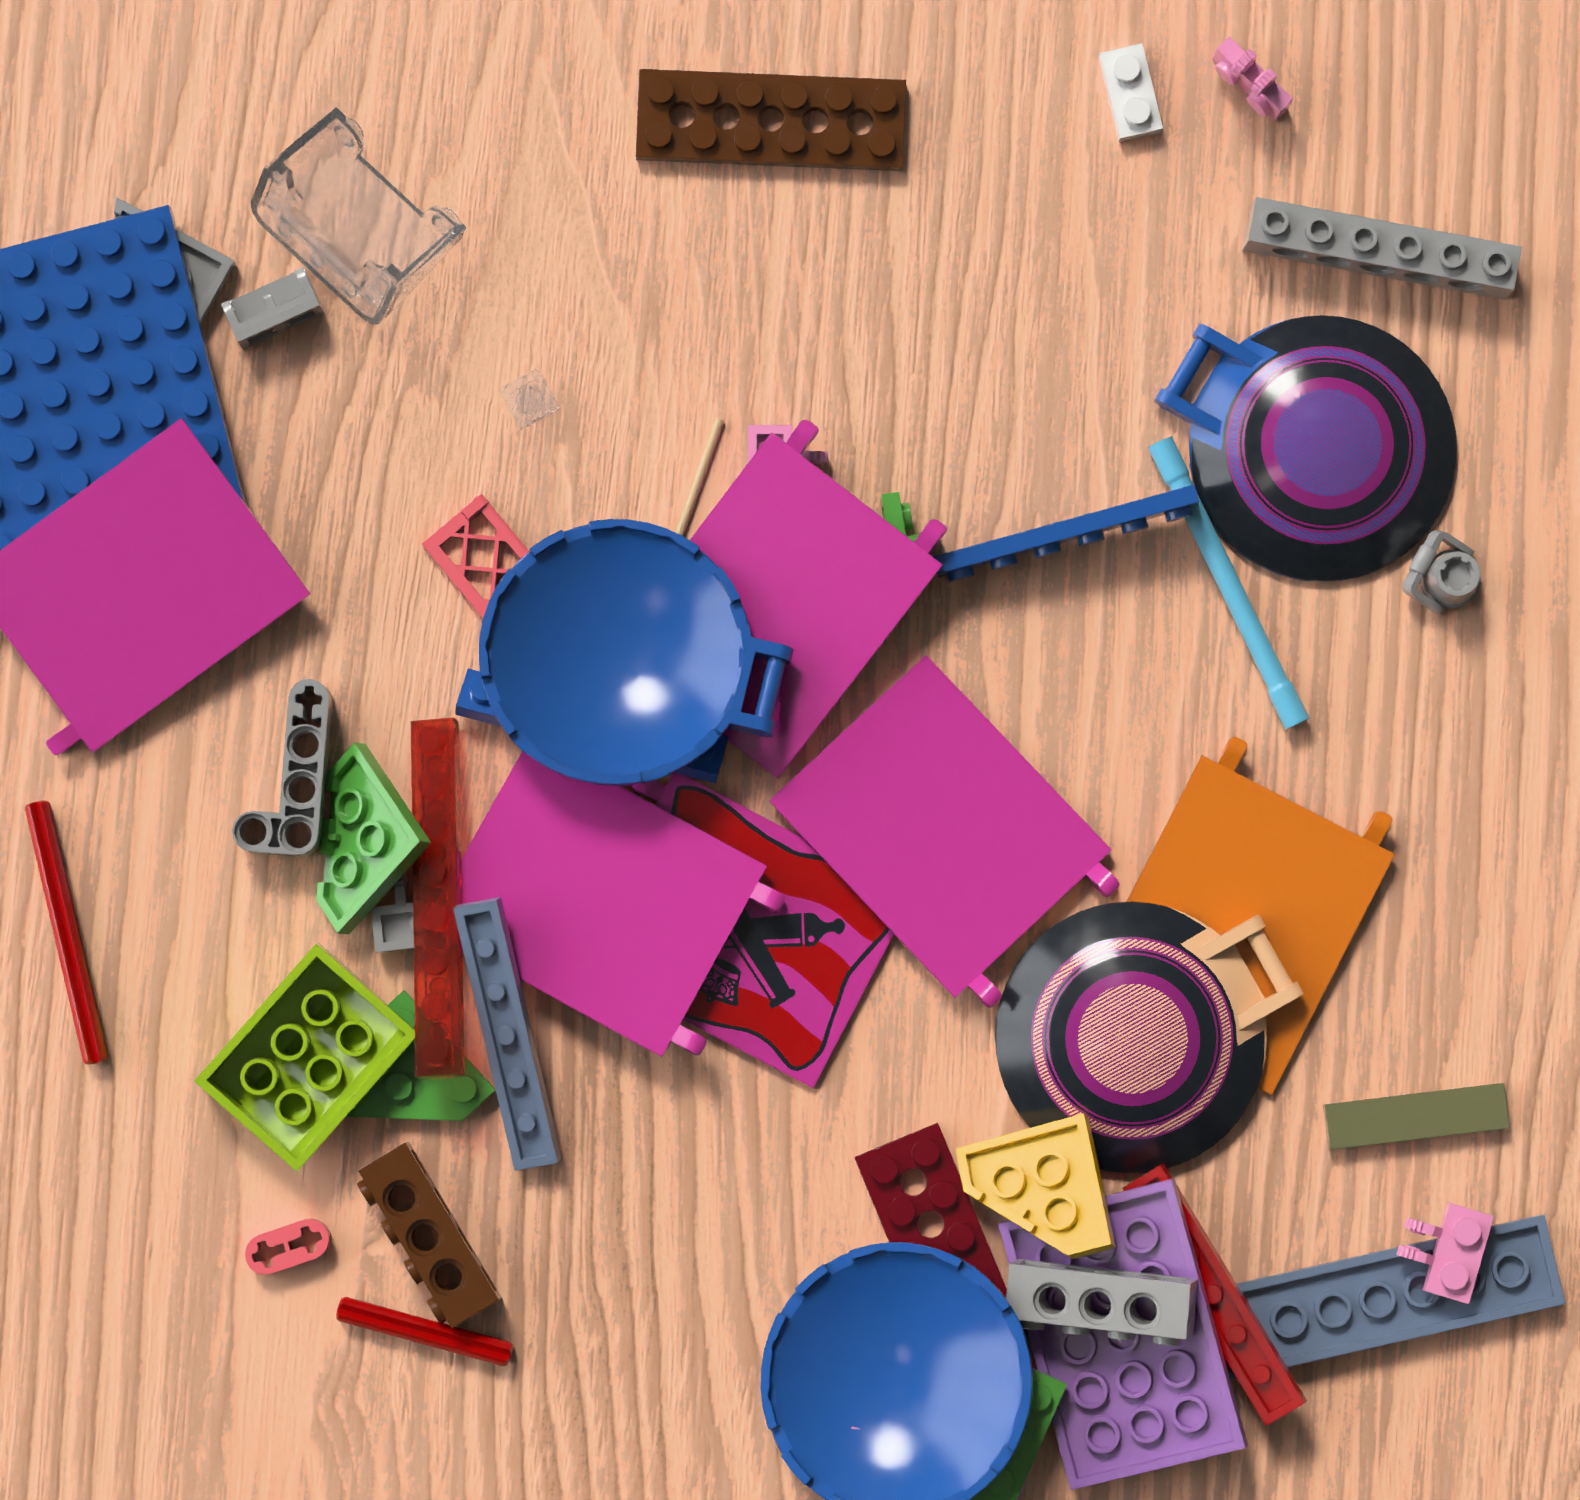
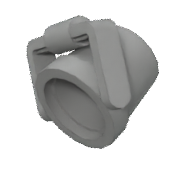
M1437 530L1430 532L1409 567L1410 571L1402 585L1404 593L1442 615L1444 609L1464 606L1478 593L1481 583L1479 566L1472 557L1475 551L1447 532ZM1441 542L1455 549L1442 551L1439 554L1436 552ZM1420 582H1422V589L1425 595L1417 590Z

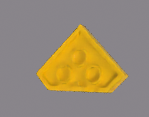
M1084 1113L955 1148L963 1191L972 1198L1071 1259L1116 1248L1090 1121Z

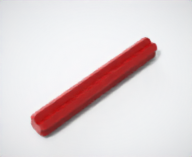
M349 1297L341 1298L336 1312V1319L343 1323L500 1366L508 1365L513 1351V1344L509 1341L458 1327L451 1328L450 1325L444 1323L440 1324L433 1320Z

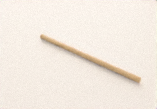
M719 418L715 419L675 532L684 536L724 420Z

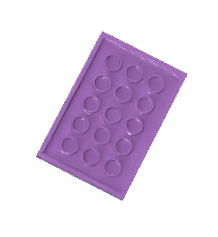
M1175 1178L1106 1195L1105 1198L1116 1248L1071 1259L1010 1220L998 1224L1009 1263L1017 1259L1198 1279L1194 1334L1187 1340L1181 1339L1180 1345L1177 1346L1153 1343V1336L1135 1334V1340L1111 1339L1107 1337V1330L1090 1329L1089 1335L1067 1334L1062 1332L1063 1325L1045 1323V1329L1043 1330L1027 1329L1037 1369L1067 1383L1052 1418V1424L1070 1490L1244 1449L1248 1446ZM1049 1287L1047 1289L1046 1300L1048 1304L1057 1310L1064 1309L1066 1304L1064 1293L1057 1287ZM1093 1292L1091 1296L1093 1309L1099 1314L1108 1315L1111 1310L1110 1299L1102 1292ZM1139 1297L1137 1299L1136 1310L1138 1314L1146 1320H1154L1157 1314L1155 1303L1147 1297Z

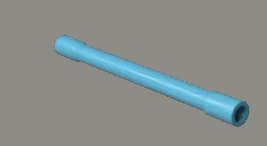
M1172 436L1148 447L1165 484L1169 486L1171 491L1193 485L1189 477V470ZM1198 496L1199 506L1192 507L1193 515L1186 517L1185 520L1268 688V695L1286 730L1310 717L1293 683L1287 678Z

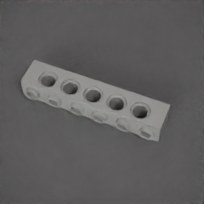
M1256 197L1250 207L1242 251L1505 300L1515 288L1522 246Z

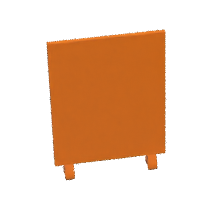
M1232 737L1228 740L1218 763L1201 755L1126 902L1152 903L1173 908L1200 920L1219 935L1260 914L1266 925L1262 928L1292 982L1297 981L1304 992L1300 997L1265 1016L1267 1028L1266 1059L1258 1088L1272 1095L1395 855L1379 846L1392 823V817L1382 811L1373 813L1361 837L1234 772L1247 749V743L1238 737ZM1245 938L1237 942L1235 946L1264 998L1277 992L1248 939Z

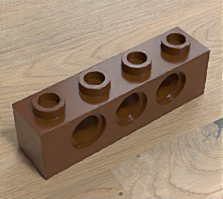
M410 1142L403 1143L358 1171L363 1180L357 1183L362 1195L370 1206L376 1203L379 1205L386 1217L385 1220L380 1222L384 1232L393 1245L401 1242L409 1256L404 1261L405 1267L417 1285L424 1281L433 1296L427 1300V1303L440 1324L447 1321L450 1327L453 1328L502 1298ZM401 1184L409 1186L415 1194L414 1205L407 1211L397 1209L391 1200L393 1189ZM429 1224L437 1230L438 1243L433 1249H422L416 1244L414 1234L419 1225ZM452 1263L460 1269L462 1280L457 1288L449 1289L440 1284L437 1274L442 1264Z

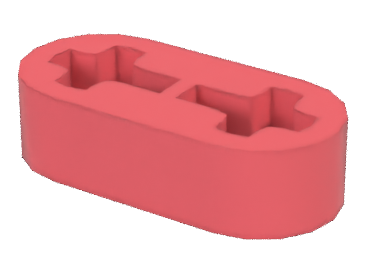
M313 1218L304 1219L252 1238L247 1244L245 1259L249 1268L255 1273L262 1275L273 1274L314 1260L325 1254L331 1243V1234L328 1227L322 1221ZM305 1226H309L311 1232L319 1231L322 1240L316 1242L315 1252H310L308 1246L292 1248L290 1241L302 1237ZM266 1241L268 1247L284 1244L286 1252L272 1258L273 1266L267 1267L265 1261L257 1262L255 1259V1253L261 1250L260 1242Z

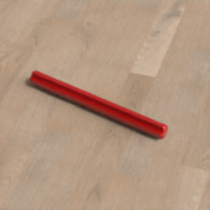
M45 800L32 802L25 806V813L82 1060L87 1065L101 1063L108 1059V1051L51 805Z

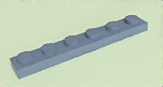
M501 897L459 904L453 910L514 1170L556 1164L562 1157Z

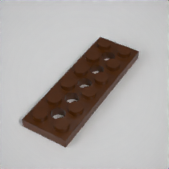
M639 69L635 157L636 160L902 171L906 80ZM680 105L690 107L695 113V119L692 124L683 128L673 125L669 119L670 112ZM730 107L736 110L740 117L738 124L731 129L719 128L713 120L715 113L719 109ZM767 109L779 111L784 118L783 125L776 131L764 130L758 123L759 115ZM811 111L822 112L828 119L826 129L820 133L807 131L802 123L807 113ZM855 113H864L871 118L873 126L868 133L856 135L847 127L849 117Z

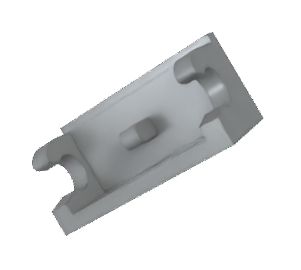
M304 267L254 291L221 304L235 338L243 350L324 314Z

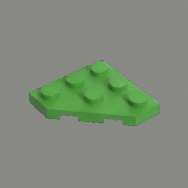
M356 742L349 747L327 773L326 791L331 792L329 819L323 818L320 855H326L324 882H317L316 901L338 934L347 935L356 928L431 844V841L367 745Z
M403 990L388 1005L419 1034L346 1117L464 1121L496 1089L415 1000Z

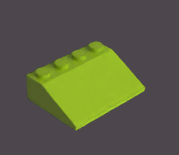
M316 943L199 1074L194 1082L297 1172L419 1033L324 946Z

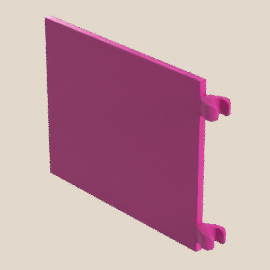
M183 418L176 421L0 550V628L71 723L47 740L46 745L54 755L65 752L81 739L92 753L311 594Z
M802 420L787 442H784L773 432L770 433L690 539L719 568L721 567L732 581L740 596V601L750 627L751 637L783 644L794 649L791 663L785 665L772 718L776 722L773 737H761L727 729L723 736L729 737L728 740L777 779L784 773L943 566L941 562L929 553L947 532V528L943 523L932 519L924 527L915 542H913L802 456L803 451L819 433L818 427L808 420ZM754 658L741 710L743 713L755 715L768 662L766 660Z
M927 655L916 663L769 800L771 805L954 998L968 986L988 1008L993 1007L1001 999L1002 994L982 972L1071 888L1086 876L1102 896L1109 897L1120 885L1116 877L1099 863L1112 849Z
M522 751L424 927L462 948L453 908L459 904L501 897L520 980L660 1057H663L671 1042L693 1055L699 1056L706 1046V1040L697 1033L681 1026L685 1015L749 899L773 913H778L784 904L785 897L782 893L759 882L767 869V866L621 786L596 785L564 777L534 761Z

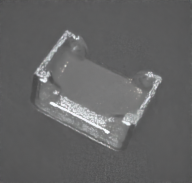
M336 107L264 166L251 200V209L261 226L357 315L368 323L379 324L395 310L462 239L467 227L461 223L457 214L449 208L432 205L424 213L419 210L361 156L364 150L362 128L355 120L346 117Z

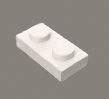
M1143 43L1099 53L1098 60L1118 142L1162 133V121Z

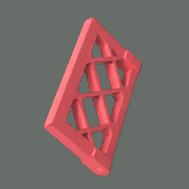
M483 494L475 497L471 503L422 543L423 547L482 618L490 599H483L466 579V571L492 573L491 598L496 588L497 573L505 574L508 570L498 568L500 542L508 543L520 559L529 552ZM483 513L496 529V536L470 534L471 521ZM465 527L464 534L458 533L461 529ZM450 538L463 539L461 565H455L441 549V546ZM469 539L495 542L493 568L467 566Z

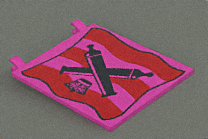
M673 773L667 786L656 780L632 785L634 791L658 802L656 804L657 807L766 865L767 869L759 882L782 893L785 897L784 904L778 913H773L749 899L683 1020L814 1088L894 934L801 836L682 774Z

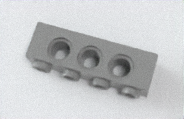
M1017 1259L1009 1263L1006 1299L1012 1306L1023 1329L1043 1330L1046 1323L1063 1325L1062 1332L1067 1334L1089 1335L1090 1329L1107 1330V1337L1111 1339L1135 1340V1334L1153 1336V1343L1177 1346L1180 1345L1181 1339L1187 1340L1194 1334L1198 1279ZM1049 1287H1057L1064 1293L1066 1298L1064 1309L1057 1310L1048 1304L1046 1292ZM1093 1292H1102L1110 1299L1111 1310L1108 1315L1099 1314L1093 1309L1091 1305ZM1139 1297H1147L1155 1303L1157 1314L1154 1320H1146L1138 1314L1136 1302Z

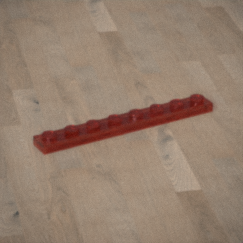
M452 717L411 721L412 814L431 841V844L413 863L415 1077L420 1080L465 1077L463 948L453 910L454 907L462 904L459 721Z

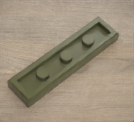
M1504 1083L1323 1104L1328 1150L1510 1128Z

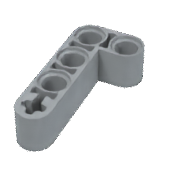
M301 680L290 690L287 706L279 813L250 811L243 813L236 819L232 828L233 839L243 850L255 854L306 857L317 852L321 846L334 704L330 691L316 680ZM310 690H314V694L322 699L321 704L313 705L311 718L315 722H321L320 728L309 724L297 725L298 719L308 722V708L300 704L301 698L309 697ZM305 734L316 735L319 742L318 751L311 757H300L296 750L297 741ZM301 779H311L315 785V794L306 803H299L293 797V787ZM260 820L266 826V836L261 843L250 845L244 836L245 828L250 822ZM297 824H307L312 833L310 842L303 848L293 847L289 840L290 830Z

